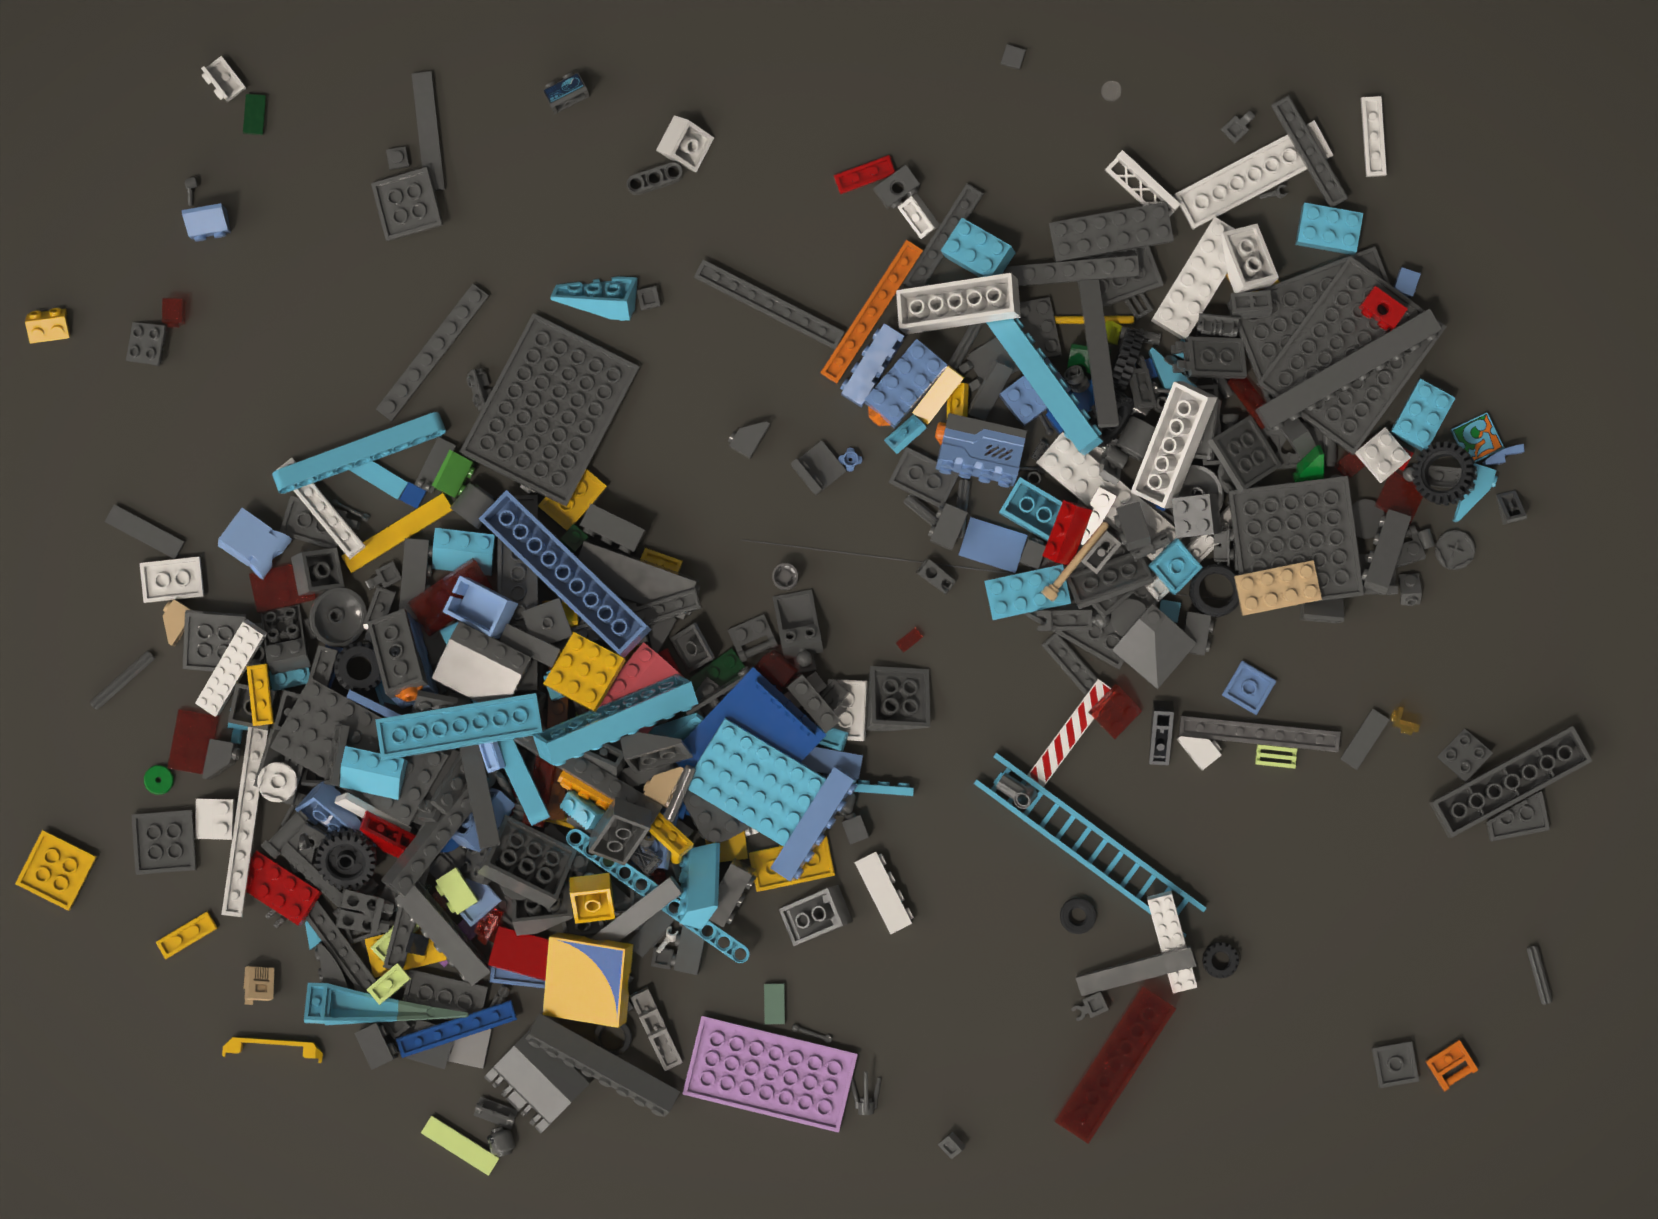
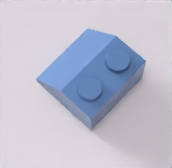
M221 203L181 210L188 236L196 242L204 241L208 236L221 238L225 237L226 233H231L227 209Z

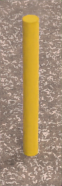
M1054 316L1055 324H1084L1083 316ZM1104 316L1105 324L1106 320L1117 324H1134V316Z

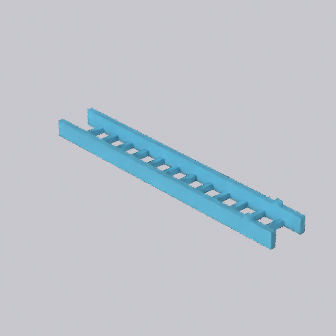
M995 753L993 758L1007 768L993 782L994 786L989 789L977 779L973 783L1150 915L1149 906L1140 899L1156 878L1168 886L1164 892L1173 890L1184 898L1177 907L1178 915L1188 902L1202 912L1206 910V907L999 754ZM1010 771L1023 779L1021 781L1022 784L1026 785V783H1029L1039 791L1037 798L1023 813L1011 805L1014 801L1012 798L1005 801L995 793L999 780L1005 773L1009 774ZM1044 794L1055 804L1038 825L1027 816ZM1060 806L1071 816L1054 837L1043 828ZM1076 818L1087 828L1070 849L1059 840ZM1092 830L1102 837L1103 840L1090 858L1085 860L1076 851ZM1108 842L1117 848L1119 852L1103 873L1093 866L1092 863ZM1123 854H1125L1136 863L1119 885L1108 875ZM1139 866H1141L1152 875L1135 897L1124 887Z

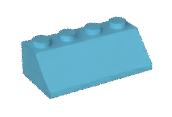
M720 843L694 847L686 855H683L682 861L679 863L681 867L679 882L684 891L678 896L680 898L678 914L680 915L679 923L702 930L718 908Z

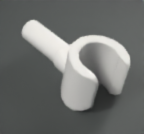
M672 926L666 929V938L656 950L659 954L669 942L676 941L678 930L675 934H670Z

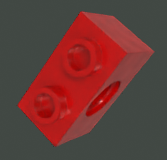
M1377 286L1370 290L1358 307L1362 310L1361 313L1365 317L1375 319L1378 322L1377 325L1386 331L1388 329L1390 331L1393 330L1408 310ZM1378 305L1386 308L1385 315H1381L1378 312Z

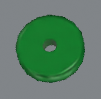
M154 765L145 772L144 785L150 793L163 795L173 787L174 776L169 768L162 765ZM158 777L161 778V782H160V783H158V782L156 781V779H157Z

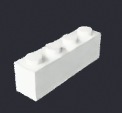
M874 852L854 862L890 934L912 924L911 919L914 917L909 907L904 908L902 904L904 897L900 890H895L893 886L895 880L891 872L887 873L883 866L886 865L882 854L877 855Z

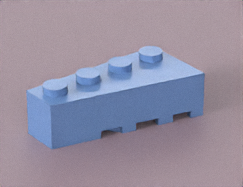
M883 324L881 329L878 328L872 337L874 339L870 346L867 345L861 354L864 356L861 362H856L851 372L853 375L850 380L846 378L840 388L843 390L842 396L861 408L864 405V399L874 389L904 341V335L886 324Z

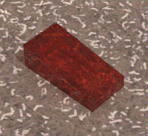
M915 627L896 644L904 653L922 639L923 636Z

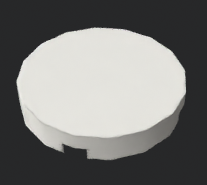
M274 762L261 770L258 775L257 785L264 798L271 802L280 803L287 801L295 794L298 787V778L292 767L285 763Z

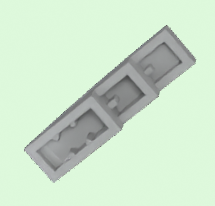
M648 987L629 995L664 1071L683 1063Z

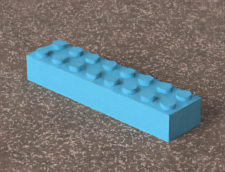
M675 674L602 705L596 712L588 711L542 731V733L534 734L533 738L540 758L553 766H560L572 757L579 758L586 751L600 749L607 742H616L621 739V736L635 734L642 727H651L661 719H670L677 712L691 710L692 706L698 704L692 682Z

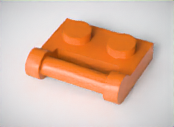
M1457 1040L1425 1061L1444 1092L1450 1089L1449 1086L1471 1072L1474 1074L1478 1071L1477 1066L1460 1040ZM1465 1061L1467 1063L1466 1067L1444 1080L1442 1077L1443 1074Z

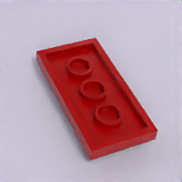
M256 850L250 861L246 892L301 927L322 892Z

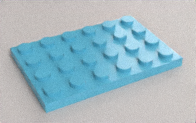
M724 718L694 767L696 772L688 790L784 847L827 778L729 719Z

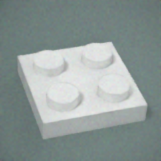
M1386 427L1355 453L1380 483L1411 458Z

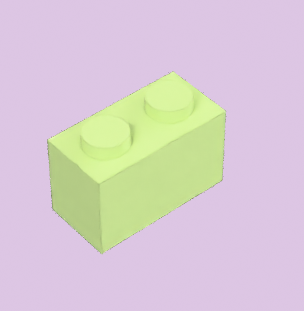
M458 867L436 880L438 885L435 887L441 896H446L449 901L446 904L452 913L461 914L479 902Z

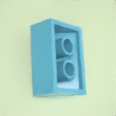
M435 528L432 569L492 576L497 536Z
M345 746L340 771V787L399 800L408 760L403 758L382 760L380 753Z

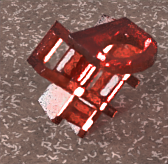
M493 908L479 920L474 932L479 935L477 939L484 945L487 944L488 940L494 943L498 926L506 928L500 923L504 911Z

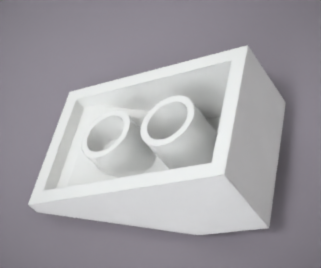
M1258 224L1221 233L1228 278L1234 293L1251 292L1267 288L1279 278Z

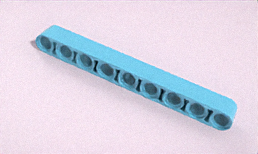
M433 412L274 471L272 476L278 492L281 494L287 493L442 436L446 433V429L440 413Z

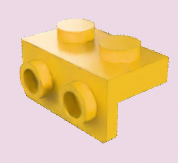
M52 308L45 312L36 310L27 314L25 324L30 344L70 338L66 309Z

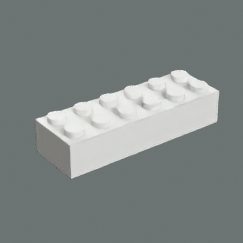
M1216 217L1213 218L1151 322L1179 339L1185 340L1198 321L1199 313H1203L1227 274L1221 233L1234 230L1233 227Z
M1012 273L896 290L899 329L905 334L1021 317L1018 279Z
M1184 381L1173 383L1131 493L1162 508H1173L1172 498H1178L1218 397Z

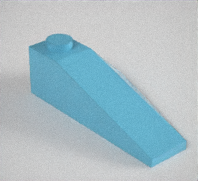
M618 276L611 277L612 281L600 282V279H596L590 284H582L581 282L559 284L555 286L551 294V300L608 319L630 320L635 310L638 280L636 277Z

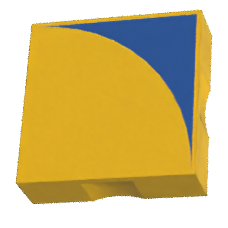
M560 932L551 935L548 945L543 1015L617 1028L627 1022L628 980L631 973L633 944L610 940H592L585 936Z

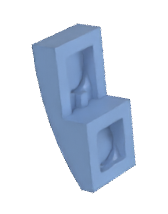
M1524 444L1514 445L1494 453L1482 462L1483 466L1503 464L1506 462V455L1522 454L1525 452Z

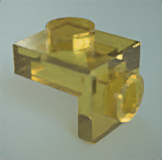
M1397 707V710H1393L1391 715L1392 727L1401 729L1400 733L1412 736V733H1418L1420 725L1401 720L1404 708Z

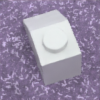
M1184 736L1177 738V741L1201 770H1204L1221 756L1219 751L1222 749L1216 741L1211 742L1209 739Z

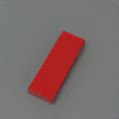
M888 155L833 175L841 195L888 178L895 173V169Z

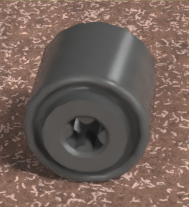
M1131 416L1116 446L1129 457L1137 461H1143L1155 427Z
M468 483L450 508L479 529L483 524L479 518L495 501L494 497L477 484Z

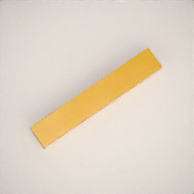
M442 493L364 541L365 548L353 558L349 559L346 554H343L341 557L351 573H354L404 542L405 538L412 537L452 512L451 505Z

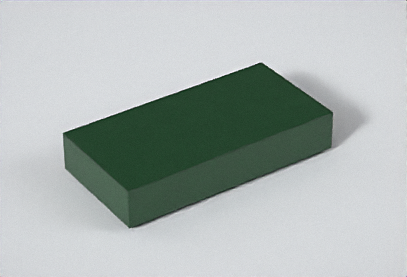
M246 94L243 134L264 135L266 95Z

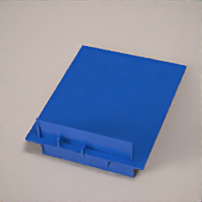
M752 667L683 740L693 754V758L676 763L682 768L686 765L695 767L724 718L729 719L800 763L821 742L826 734L800 711L791 700L787 699L776 688V685L773 686L762 674Z

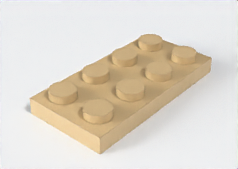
M1314 560L1234 576L1242 616L1322 600Z

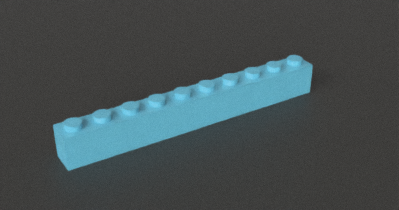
M1013 318L986 322L1078 451L1085 456L1103 442L1100 437L1102 432L1095 424L1093 426L1088 420L1091 417L1085 409L1080 410L1077 406L1080 402L1073 393L1069 395L1066 390L1069 388L1062 378L1058 379L1056 377L1057 370L1051 363H1046L1044 360L1046 355L1040 347L1038 349L1035 348L1033 345L1035 343L1034 338L1029 332L1025 334L1022 330L1025 326L1020 319Z

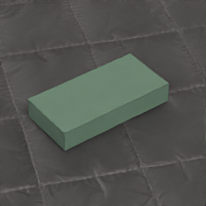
M764 984L765 1024H785L784 984Z

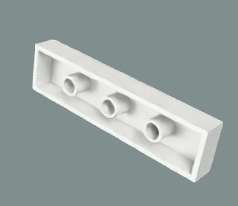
M249 620L243 621L195 704L215 717L220 715L235 690L236 683H239L247 666H249L266 637L267 632Z
M1172 891L1148 896L1147 901L1161 952L1164 953L1187 947ZM1193 967L1168 974L1173 993L1197 988Z

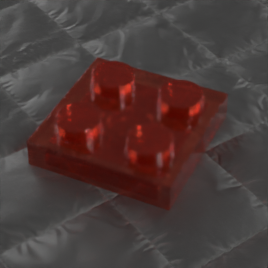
M1115 684L1088 713L1113 739H1116L1142 710Z

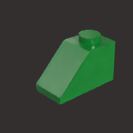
M1316 445L1296 465V472L1293 473L1294 483L1324 479V453L1320 445Z

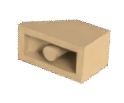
M175 599L172 602L169 601L163 609L165 612L163 620L168 644L176 646L184 633L185 611L191 610Z
M678 767L654 775L651 780H647L643 791H645L644 795L668 808L684 768Z

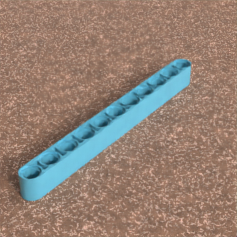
M458 622L440 630L446 645ZM514 739L497 741L505 764L504 769L530 824L533 826L549 818L550 814L516 742L513 741Z
M572 829L568 832L566 840L570 846L641 896L645 897L659 886L628 863L624 866L614 862L611 867L605 866L603 857L587 853L590 836L579 829ZM573 832H578L581 835V841L578 844H574L570 840ZM622 867L630 869L631 875L629 878H622L619 871ZM640 878L647 881V888L644 890H639L636 887V881ZM675 898L672 902L680 904V899ZM669 904L661 909L678 922L680 921V915L678 912L672 913L669 910ZM708 920L705 924L712 926L713 934L711 936H704L701 929L684 925L735 962L744 963L748 960V948ZM721 937H727L730 940V944L728 947L722 948L719 946L718 940ZM739 948H743L746 951V957L742 960L735 957V951Z

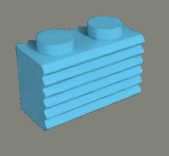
M576 791L567 792L560 804V809H563V811L568 813V816L577 820V823L585 827V830L594 829L606 812L597 807L594 801L590 799L585 800L578 796Z

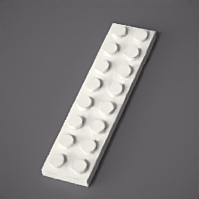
M1315 120L1307 124L1306 126L1326 160L1332 157L1333 153ZM1286 135L1175 193L1174 197L1180 203L1181 210L1192 230L1213 220L1214 217L1232 210L1308 169L1290 138Z
M1063 432L1036 462L1086 506H1089L1100 485L1118 495L1104 521L1108 522L1119 534L1122 533L1121 528L1116 527L1113 517L1116 516V508L1139 502L1151 539L1163 534V532H1166L1171 542L1176 538L1175 527L1139 496L1131 493V490L1121 481L1116 485L1104 481L1099 476L1100 463L1088 453L1085 456L1082 455L1073 442L1065 437ZM1169 544L1156 550L1155 554L1152 555L1150 553L1146 557L1153 561Z

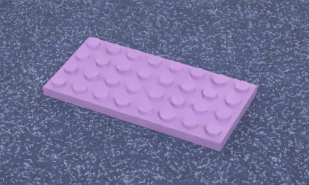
M701 1016L683 1095L839 1133L858 1054Z

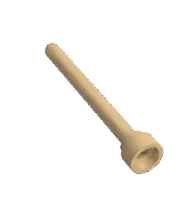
M1108 522L1101 523L1054 583L1044 587L1041 593L1052 602L1055 601L1058 597V589L1108 529Z

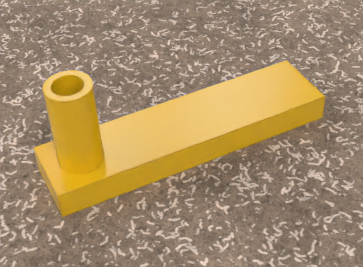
M659 812L651 824L649 832L671 852V862L679 864L682 861L683 855L693 848L694 843Z

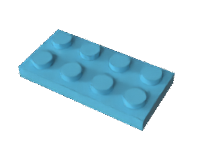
M1063 564L984 581L992 620L1071 604L1066 581L1058 589V597L1054 602L1041 593L1045 586L1052 585L1063 572Z

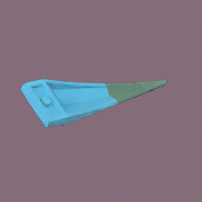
M308 983L304 1023L340 1025L462 1018L469 1015L467 1012L420 1005L388 998L379 1005L371 994L329 983Z

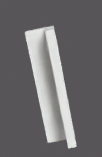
M1123 150L1105 169L1112 178L1143 206L1167 202V206L1170 209L1169 217L1179 208L1180 203ZM1119 162L1125 167V175H1116L1111 169ZM1136 177L1139 180V188H1130L1128 186V178ZM1142 191H1151L1154 194V202L1144 201L1142 199Z

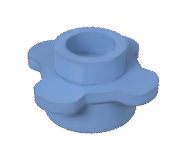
M848 448L847 452L839 456L838 459L840 463L846 466V470L849 472L853 471L857 464L862 463V457L858 456L853 448Z

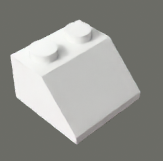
M674 115L656 151L685 168L697 172L714 137L691 121Z
M196 799L195 839L232 840L236 816V800Z

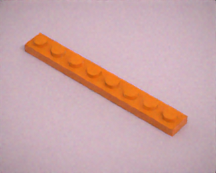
M908 240L905 241L820 374L838 384L895 296L896 290L900 288L923 252L922 249Z

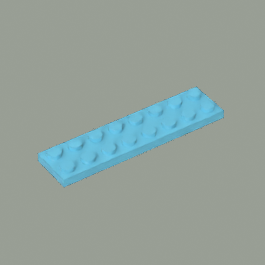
M536 693L375 719L382 760L542 733Z

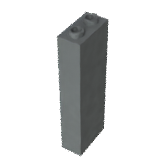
M590 540L583 542L578 557L615 595L642 605L696 588L697 593L700 591L701 586L698 585V579ZM692 611L676 617L685 619L687 615L691 616Z

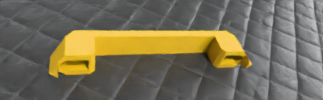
M232 1037L223 1046L222 1056L226 1057V1053H241L243 1042L303 1046L304 1058L318 1059V1063H322L323 1057L322 1051L315 1042Z

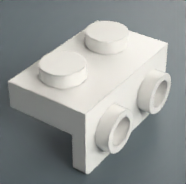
M222 56L206 68L205 66L201 68L204 72L202 77L208 85L211 82L216 87L213 91L220 100L224 98L228 103L246 89Z

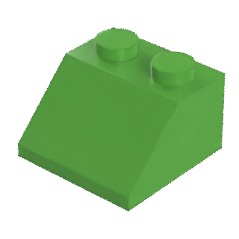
M449 450L432 486L457 499L466 487L464 484L467 478L471 479L475 472L474 463Z

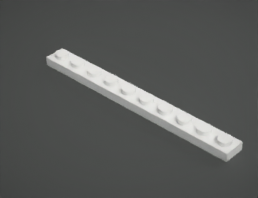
M248 727L221 915L243 917L260 797L258 787L253 785L268 740L269 728L267 731Z

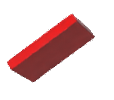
M498 926L488 966L546 981L549 940L530 934L517 936L515 930Z

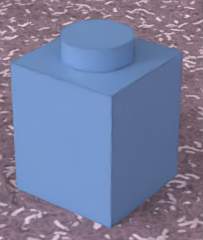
M1402 267L1398 272L1393 287L1411 299L1421 274Z

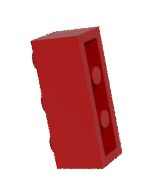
M1063 500L1042 556L1056 563L1068 565L1077 553L1092 510L1078 503Z

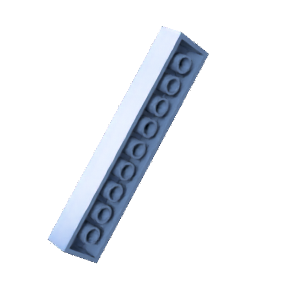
M507 490L479 518L485 526L621 657L625 658L651 631L627 605Z

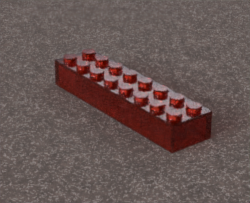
M1140 986L1054 1118V1122L1089 1144L1176 1008L1148 989Z

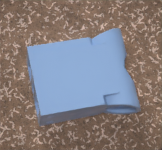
M241 508L219 537L218 547L249 566L260 579H264L272 568L273 558L282 554L292 539L286 534L274 531L244 508Z

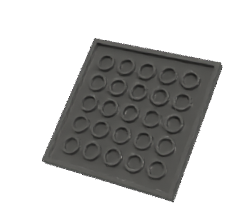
M1348 476L1249 488L1240 493L1238 490L1228 491L1239 575L1314 560L1322 600L1319 601L1364 595Z

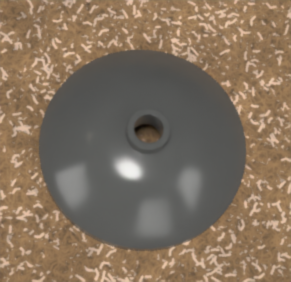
M1191 465L1178 498L1195 496L1198 491L1202 495L1217 494L1220 511L1224 500V490L1221 487L1218 476L1207 467Z
M344 587L328 589L322 592L312 604L309 615L310 627L315 637L322 643L332 647H343L354 642L362 634L367 610L362 598L356 592ZM335 612V617L331 618V614Z

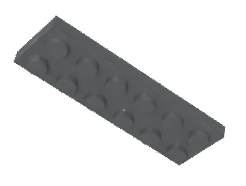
M1167 202L1049 223L1056 262L1174 242Z

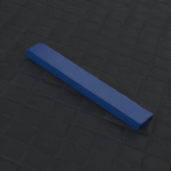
M511 1000L468 1014V1017L456 1018L396 1038L401 1057L404 1058L517 1020Z

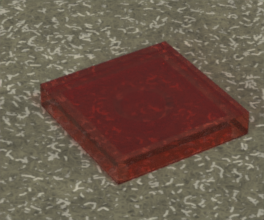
M1394 472L1386 479L1374 506L1385 512L1389 509L1411 516L1410 524L1423 496L1417 491L1413 481L1409 482L1402 475Z

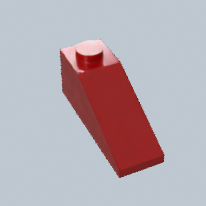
M369 811L364 813L360 830L381 850L396 858L401 856L416 837V835Z

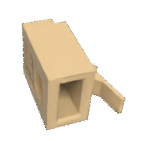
M245 967L243 987L245 989V1005H253V1000L270 1001L273 999L274 968Z

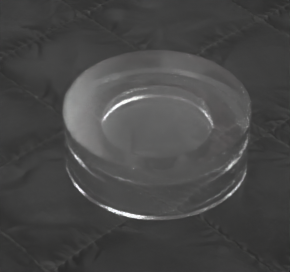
M1115 81L1106 82L1101 89L1102 97L1110 102L1116 101L1121 95V86Z

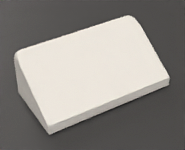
M918 194L912 195L898 206V209L920 239L940 226Z

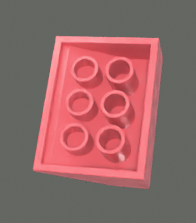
M643 642L621 668L600 706L675 674L682 675ZM655 725L642 727L638 732L648 734Z

